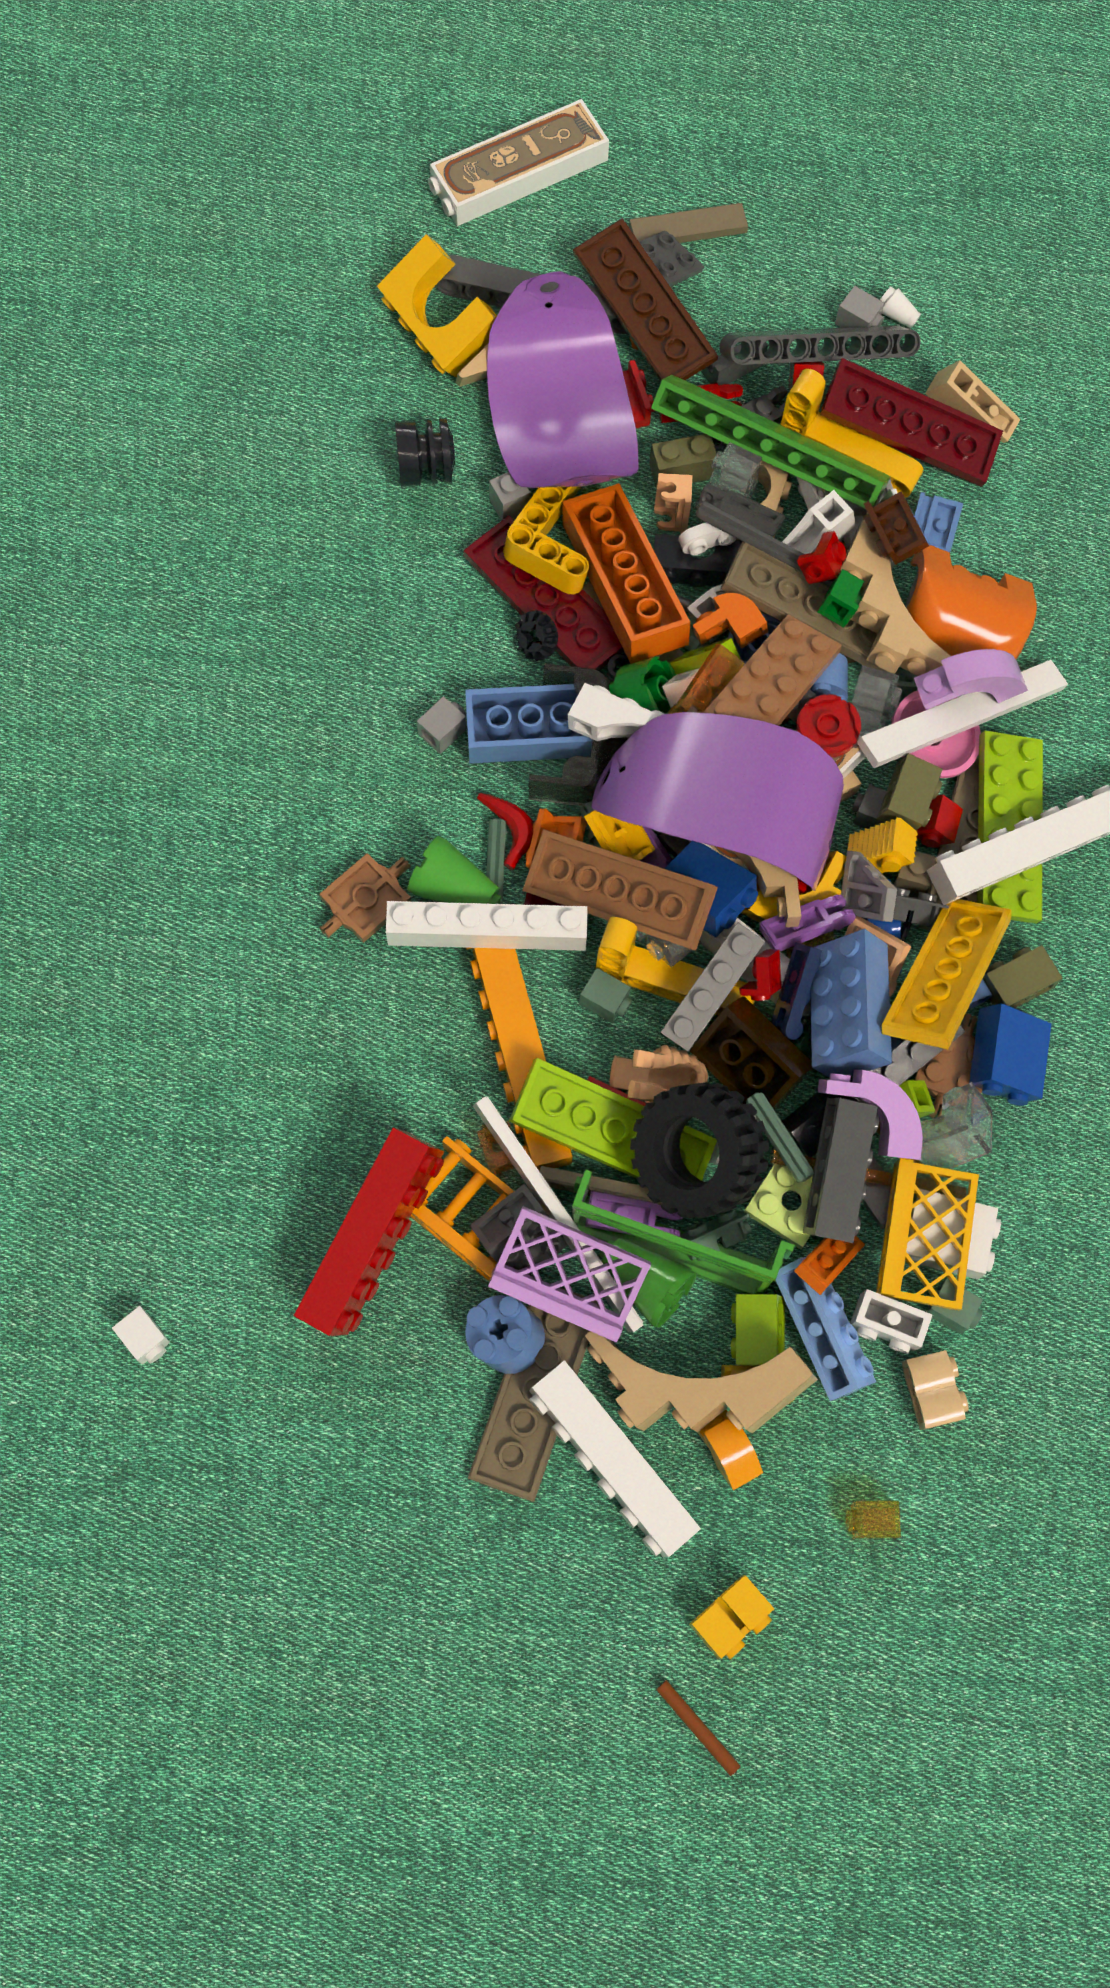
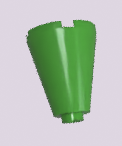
M437 836L422 854L425 859L420 866L416 865L407 888L413 895L435 902L499 904L502 896L498 895L500 888L454 845L441 836Z
M619 1238L615 1242L612 1239L609 1240L607 1243L651 1262L650 1269L633 1304L651 1325L660 1328L680 1306L678 1302L683 1294L688 1295L696 1280L697 1273L690 1267L625 1239ZM601 1251L599 1254L603 1258L601 1262L606 1264L608 1260L605 1253ZM611 1255L613 1261L619 1259V1258H617V1257ZM629 1262L617 1266L616 1269L621 1282L624 1283L635 1279L640 1267ZM609 1269L608 1272L610 1273V1275L612 1276V1278L615 1280L614 1275H613V1273H612V1270ZM632 1287L625 1289L627 1296Z

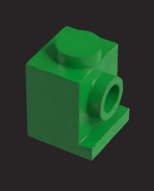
M842 569L829 587L817 612L844 628L859 608V603L863 597L859 594V591L864 581Z

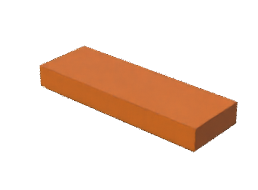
M857 1236L854 1237V1243L824 1238L794 1272L821 1295L865 1244Z

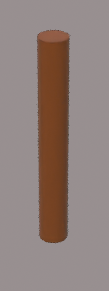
M665 1680L656 1691L724 1770L732 1776L741 1765L671 1684Z

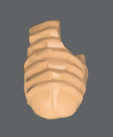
M665 1044L653 1052L634 1049L633 1059L615 1055L610 1073V1086L616 1089L628 1090L629 1098L644 1100L646 1103L653 1102L654 1096L660 1092L669 1091L672 1087L706 1083L708 1081L707 1069L702 1062L698 1061L696 1055H689L686 1050H678Z

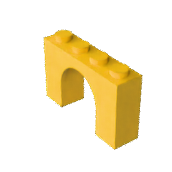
M426 234L377 287L384 295L381 298L383 303L391 311L394 312L396 310L400 315L398 318L399 323L408 332L413 331L417 336L414 340L415 343L425 353L430 352L434 357L431 363L442 374L448 372L452 376L457 377L458 373L489 343L490 330L497 314L487 303L476 297L451 323L442 327H430L425 314L427 298L435 285L456 264L440 244Z

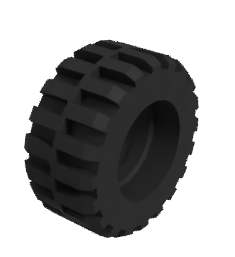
M709 1082L672 1087L669 1091L660 1092L654 1096L653 1102L647 1103L641 1110L644 1118L636 1119L633 1131L637 1132L636 1138H631L630 1149L635 1150V1158L631 1159L633 1169H638L640 1177L637 1178V1181L641 1188H648L647 1196L653 1203L662 1202V1210L670 1214L677 1213L680 1217L689 1219L693 1217H709L732 1210L737 1205L745 1203L751 1198V1191L759 1188L763 1180L758 1175L761 1172H765L768 1166V1160L763 1158L764 1152L769 1151L768 1140L763 1141L762 1132L766 1131L763 1121H757L754 1117L757 1114V1110L751 1103H742L744 1101L742 1094L737 1091L729 1092L728 1087L725 1085H711ZM693 1117L704 1122L712 1130L719 1146L718 1167L708 1182H704L690 1173L680 1153L682 1131L687 1122Z

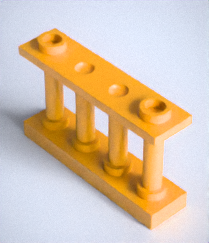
M446 1136L442 1143L443 1149L448 1154L443 1159V1166L435 1178H430L425 1188L428 1190L425 1201L419 1209H414L410 1217L487 1281H490L497 1262L491 1255L487 1257L478 1250L480 1247L478 1242L480 1240L473 1230L469 1233L465 1232L461 1236L451 1227L454 1225L453 1220L484 1183L500 1195L488 1211L513 1193L514 1190L470 1155L472 1150L459 1139L452 1141ZM460 1162L473 1172L474 1175L443 1212L438 1211L434 1214L426 1207L428 1204L427 1198L457 1163Z

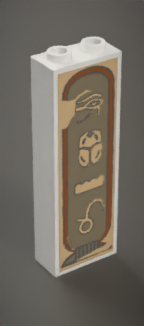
M580 99L431 163L428 184L433 195H438L441 199L442 208L446 216H451L456 225L459 226L608 161L609 139L584 101Z

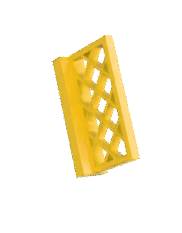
M899 1158L894 1163L876 1293L893 1299L960 1311L962 1310L979 1174L913 1163L914 1160ZM917 1172L930 1174L938 1185L925 1196L915 1184ZM939 1176L946 1177L949 1179L943 1182ZM954 1179L969 1182L968 1195L959 1202L946 1187ZM941 1189L953 1206L941 1215H938L927 1198ZM914 1193L919 1199L915 1203H913ZM967 1201L966 1210L964 1211L961 1204ZM920 1203L924 1205L934 1219L921 1229L911 1219L912 1209ZM954 1209L964 1220L963 1229L955 1235L951 1233L942 1221V1218ZM935 1223L938 1224L948 1238L946 1242L936 1249L931 1246L922 1233ZM909 1227L914 1231V1234L908 1237ZM962 1235V1241L960 1245L956 1238ZM917 1236L929 1254L914 1263L906 1252L907 1243ZM949 1243H952L960 1254L959 1263L951 1269H948L937 1254L939 1250ZM932 1256L944 1274L929 1283L917 1266ZM905 1260H906V1262L908 1263V1265H909L910 1267H909L908 1269H906L905 1271H903V1270H904V1263H905ZM958 1268L956 1279L952 1272ZM911 1270L914 1271L925 1286L916 1294L901 1291L902 1278ZM947 1276L955 1287L954 1301L941 1299L932 1286ZM928 1290L932 1297L921 1294Z

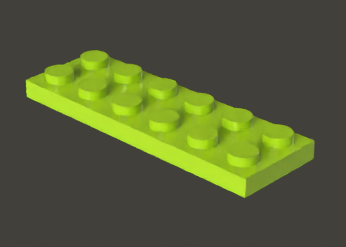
M986 730L979 735L978 839H980L981 843L989 841L988 836L1000 829L1006 828L1008 832L1015 830L1014 825L1026 818L1032 817L1034 821L1041 819L1040 814L1043 813V740ZM1042 864L977 891V903L1011 909V920L1037 924L1042 921Z
M534 1059L509 1122L636 1179L640 1177L638 1169H633L631 1159L635 1158V1150L630 1149L631 1138H636L637 1132L633 1131L636 1119L644 1118L641 1114L644 1106L544 1060ZM685 1125L680 1138L681 1157L690 1173L702 1180L717 1140Z

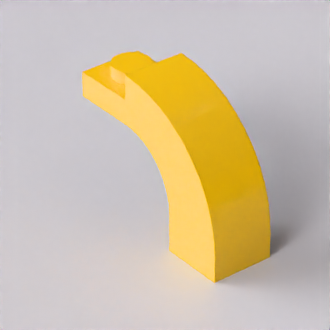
M838 851L829 852L816 891L812 890L808 885L805 893L799 894L800 906L817 899L823 900L830 896L833 897L834 895L841 894V890L833 886V884H836L844 874L845 855ZM757 884L758 896L756 901L750 908H745L741 913L755 921L761 922L778 915L777 897L764 898Z

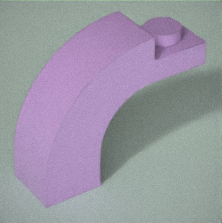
M996 649L974 650L941 660L943 666L914 678L926 710L973 692L991 693L996 701L1000 703L1028 691L1014 656L1008 652Z
M854 1070L852 1082H850V1075L830 1073V1080L819 1079L818 1093L856 1097L867 1104L878 1106L877 1115L879 1116L880 1123L878 1155L921 1160L923 1136L920 1118L909 1096L895 1082L878 1073L866 1070Z

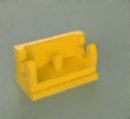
M592 810L584 816L602 849L636 860L643 859L644 856L655 850L643 826L623 822L596 810Z

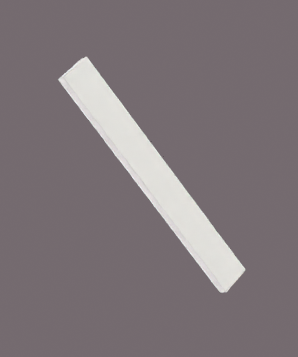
M1049 660L1021 672L1028 691L998 703L991 693H968L863 735L857 741V744L873 768H876L908 753L920 750L1064 690L1068 683L1052 660Z
M485 1096L476 1102L473 1108L548 1216L579 1230L491 1100ZM563 1234L564 1240L570 1249H576L572 1238ZM579 1241L581 1247L587 1245ZM594 1250L584 1253L590 1269L603 1265ZM576 1255L577 1259L579 1260V1262H580L581 1265L583 1266L579 1255ZM608 1270L593 1275L599 1291L617 1285ZM620 1291L605 1296L604 1298L612 1310L620 1314L624 1305ZM631 1307L623 1325L628 1332H635L643 1326V1321L633 1307Z

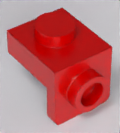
M835 531L823 533L815 552L800 555L797 559V563L807 583L814 584L836 579L846 559V549L844 544L839 542Z

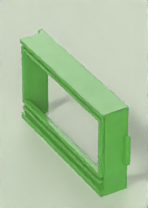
M585 1169L583 1178L577 1176L574 1192H577L572 1205L571 1218L580 1231L605 1242L611 1239L614 1242L619 1238L625 1239L692 1268L697 1273L698 1278L742 1294H763L772 1281L776 1280L779 1269L784 1261L783 1258L788 1259L795 1247L794 1244L781 1240L767 1262L730 1248H724L719 1244L720 1251L590 1205L588 1192L592 1171ZM586 1218L630 1234L585 1227ZM655 1221V1226L672 1228ZM688 1255L701 1259V1261L697 1259L691 1261Z

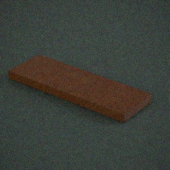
M623 218L573 249V255L660 381L670 375L686 381L718 360L715 350Z

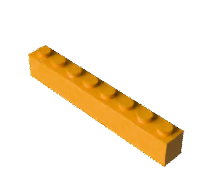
M466 948V950L472 949L475 960L470 961L474 980L480 979L483 990L478 991L482 1010L489 1009L491 1021H487L486 1024L490 1040H497L500 1051L495 1052L499 1072H506L508 1082L503 1083L507 1103L514 1102L515 1106L533 1060L539 1058L546 1061L515 949ZM513 1123L515 1133H522L525 1143L522 1147L539 1172L541 1166L559 1168L572 1164L573 1156L571 1149Z

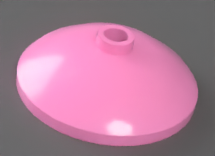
M918 690L906 696L899 703L894 711L891 724L926 710ZM975 726L910 754L942 768L940 778L955 777L966 771L979 755L980 726Z

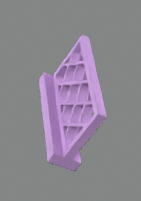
M523 1206L498 1263L491 1274L488 1287L617 1343L625 1320L650 1269L651 1262ZM528 1218L539 1223L544 1235L526 1241L521 1230L525 1219ZM547 1227L555 1231L549 1233ZM563 1234L571 1237L576 1249L558 1255L552 1238ZM518 1236L521 1244L513 1246ZM547 1241L553 1257L535 1264L529 1247ZM579 1241L587 1245L581 1247ZM595 1248L603 1251L608 1263L590 1269L584 1253ZM522 1249L530 1266L520 1270L505 1265L509 1254ZM579 1255L585 1271L567 1278L561 1261ZM611 1255H613V1256H615V1257H617V1258H619V1259L613 1261ZM629 1262L640 1267L635 1279L624 1283L621 1282L616 1269L617 1266ZM556 1263L562 1280L551 1284L542 1281L538 1269ZM611 1269L617 1285L599 1291L593 1275ZM533 1272L534 1277L528 1275L527 1273ZM588 1277L594 1294L583 1298L574 1295L570 1283ZM565 1286L567 1291L562 1290L559 1287ZM632 1287L627 1296L625 1289ZM620 1291L624 1300L620 1314L606 1309L602 1297ZM597 1300L599 1305L592 1303L591 1301Z

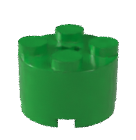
M657 656L634 662L618 669L615 680L609 684V692L622 699L630 698L641 707L650 711L657 710L664 714H673L662 686L673 678L676 673L669 662L666 660L661 662L658 660L660 657Z

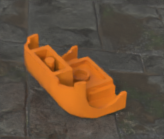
M932 545L916 553L910 563L914 567L918 566V578L907 610L925 634L950 656L974 650L996 649L1008 652L1017 659L1031 633L1036 617L1037 604L1033 584L1007 573L1003 575L998 583L990 576H979L971 573L961 565L952 566L950 552Z

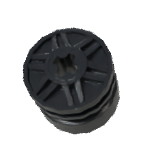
M447 417L439 418L440 432L433 433L431 419L426 420L425 433L419 434L415 420L395 421L401 487L421 486L422 471L429 472L432 485L437 484L436 470H443L445 484L452 483L455 453L453 434L447 424Z

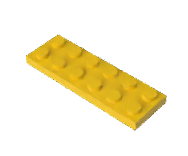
M962 899L946 904L949 905V908H942L882 1023V1034L948 1050L1011 921V909Z

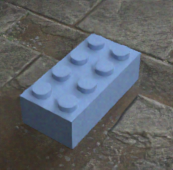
M584 683L465 690L469 764L595 757L597 741L568 729V713Z
M862 929L814 947L822 950L820 956V968L815 974L811 985L812 1068L830 1078V1073L853 1076L854 1070L870 1071L892 1064L891 1036L882 1034V1023L890 1009L888 944L868 930Z

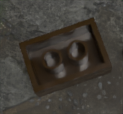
M744 996L726 1006L690 1049V1052L696 1055L697 1059L723 1085L727 1086L729 1091H737L744 1096L743 1104H746V1100L757 1092L763 1093L774 1111L813 1069L812 1061Z

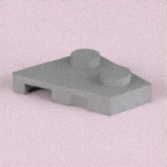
M847 851L841 895H843L847 903L839 911L851 909L855 916L893 922L897 888L861 852Z

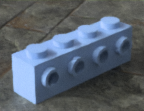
M806 1257L799 1258L779 1269L776 1282L829 1400L833 1401L876 1383L873 1376L874 1370L870 1360L864 1356L858 1343L859 1337L856 1329L849 1323L843 1310L844 1303L840 1295L835 1292L832 1284L821 1295L811 1288L794 1272Z

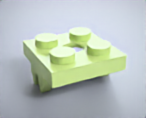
M779 1156L744 1212L749 1213L751 1218L801 1250L810 1237L809 1234L803 1233L813 1176L805 1182H796ZM789 1191L796 1192L801 1198V1206L794 1211L787 1210L782 1205L783 1194Z

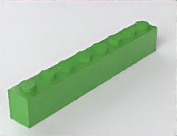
M674 375L662 379L651 407L653 410L826 491L831 492L835 490L841 498L865 508L863 503L870 501L873 507L878 505L891 477Z

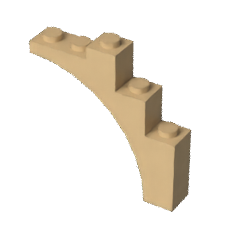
M863 518L848 547L846 559L840 571L844 569L864 581L859 591L863 597L859 603L858 610L850 620L877 633L866 660L892 674H895L898 668L901 667L917 676L943 666L941 660L951 656L933 642L913 620L903 604L894 583L890 556L885 558L882 556L875 542L880 539L877 530L871 533Z
M590 1331L585 1335L591 1344L587 1348L589 1353L599 1364L602 1362L606 1363L612 1371L607 1376L620 1392L623 1389L626 1390L615 1399L621 1407L618 1411L619 1416L629 1428L635 1425L636 1428L645 1431L675 1407V1410L671 1413L683 1429L689 1426L692 1430L699 1432L729 1407L730 1411L726 1415L739 1431L744 1427L750 1433H754L818 1380L791 1347L770 1361L742 1373L718 1378H684L660 1373L637 1363L624 1354L611 1340Z

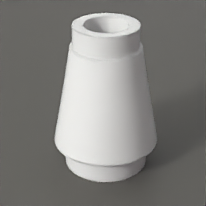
M890 287L880 299L884 302L882 314L907 326L909 329L912 328L921 316V313L917 311L899 288L895 290L893 287Z

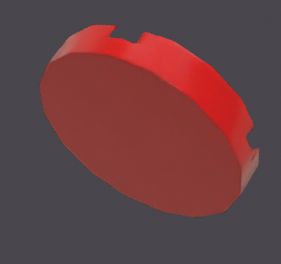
M834 694L819 695L810 699L801 709L796 721V731L817 743L829 756L836 758L848 753L856 744L861 731V717L855 706L850 702L847 703L845 700H842L840 696Z

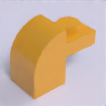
M724 1410L697 1433L711 1451L717 1469L734 1491L763 1474L755 1450L743 1428L739 1431L726 1415L728 1411Z

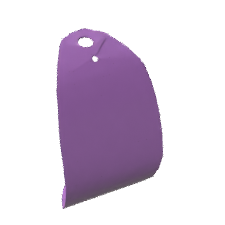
M561 271L542 274L523 281L516 286L493 322L489 334L487 352L488 397L497 443L510 475L516 484L529 488L587 486L612 481L611 479L632 476L639 469L636 427L614 335L603 306L583 280ZM545 283H558V288L552 292H542L540 290L541 286ZM547 302L553 304L550 308L545 307Z
M682 712L664 714L653 718L627 739L615 752L601 774L591 807L604 815L623 822L756 857L796 876L809 885L812 890L816 891L831 848L832 834L844 783L843 775L834 759L817 743L798 731L765 721L738 716ZM625 766L626 769L620 773V769ZM610 771V774H609V776H608L606 782H605L604 785H603L604 779H605V777L607 776L608 772Z

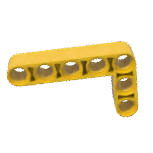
M802 370L787 395L781 425L891 476L890 480L893 489H897L898 493L902 491L905 498L909 497L923 473L922 465L914 458L820 415L819 408L825 389V380L815 370Z
M581 486L538 488L508 529L503 551L504 557L509 563L567 594H577L584 587L589 562L583 555L548 537L547 534L562 515V501L574 498Z
M610 917L598 948L596 968L630 987L681 1003L704 971V968L635 946L637 926L629 920L620 917ZM738 980L714 1015L719 1016L726 1006L742 997L739 988L745 985L746 982ZM744 996L754 1004L755 1000H751V996Z

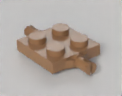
M368 853L365 854L319 894L320 899L333 913V917L319 927L322 933L329 938L341 926H344L351 930L363 943L386 924L387 901L411 902V897L399 885L397 880L400 875L411 868L408 861L401 857L388 869L378 864Z
M965 1014L961 1024L965 1033L952 1042L948 1050H942L915 1073L913 1079L925 1080L929 1094L935 1098L933 1105L936 1112L929 1114V1116L934 1118L937 1115L936 1120H943L948 1103L960 1104L974 1110L982 1092L981 1088L969 1084L975 1037L972 1036L978 1020L975 1016L971 1018V1014Z

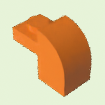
M724 593L714 597L716 611L703 613L697 618L696 623L693 624L694 634L701 645L729 629L741 649L768 633L767 621L756 604L748 597L738 593Z

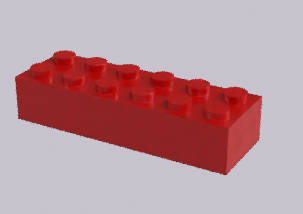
M392 1128L293 1315L294 1317L328 1336L348 1335L350 1331L354 1332L358 1328L363 1318V1314L360 1311L366 1300L371 1301L379 1288V1283L376 1281L382 1269L387 1270L393 1262L396 1253L392 1250L398 1239L402 1240L408 1233L412 1224L409 1218L414 1209H419L428 1194V1190L425 1188L430 1178H435L439 1174L444 1163L441 1157L445 1151L409 1132Z

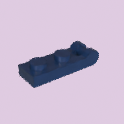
M795 942L771 1023L785 1037L792 1040L798 1039L803 1034L804 1028L800 1021L804 1008L811 997L810 989L814 976L820 968V956L822 953L820 949Z

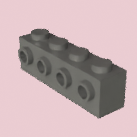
M827 1098L803 1227L804 1234L854 1243V1237L859 1233L861 1220L858 1216L860 1204L865 1199L867 1185L865 1183L866 1170L871 1165L873 1159V1151L871 1149L872 1137L879 1125L878 1106L842 1098Z

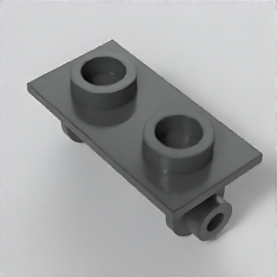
M896 887L897 894L893 919L906 922L908 911L911 910L908 922L932 927L939 915V907L948 909L949 905L943 906L942 903L937 902V895L919 891L918 897L909 895L910 890Z

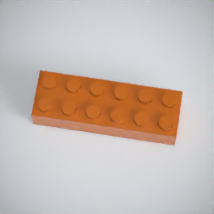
M620 483L562 501L563 527L575 551L583 555L589 562L587 576L630 664L688 646L691 622Z

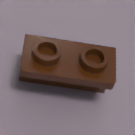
M902 491L874 507L870 501L863 503L868 512L863 518L871 533L877 530L880 539L875 542L884 558L890 556L895 565L929 547Z

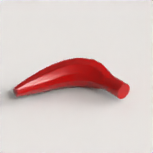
M479 793L477 799L499 818L505 820L511 830L513 843L509 854L504 860V866L514 870L521 857L530 848L533 837V820L517 805L490 794Z

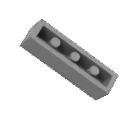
M737 922L661 1033L689 1052L764 945L765 940Z

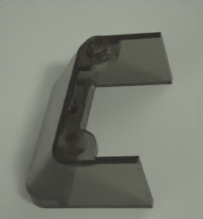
M544 663L543 686L574 684V690L578 695L584 683L592 686L599 685L609 691V684L613 682L595 669ZM629 737L610 738L601 741L593 740L591 757L574 756L568 759L563 767L562 778L530 774L529 800L585 806L586 803L593 800L597 783L607 764ZM623 766L619 772H623L626 767ZM610 771L608 772L607 776L605 777L604 782H603V785H604V783L606 782V780H607V778H608V776H609V774H610Z

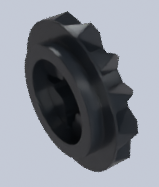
M538 610L520 615V621L514 625L517 629V634L513 638L518 640L519 644L517 650L523 651L526 659L541 661L549 658L556 650L558 644V632L553 620L546 613ZM536 630V636L540 641L533 642V636L530 635V631Z

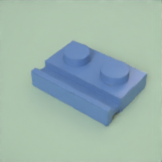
M924 492L920 493L914 516L929 545L951 552L963 503L935 495L932 498L925 496Z

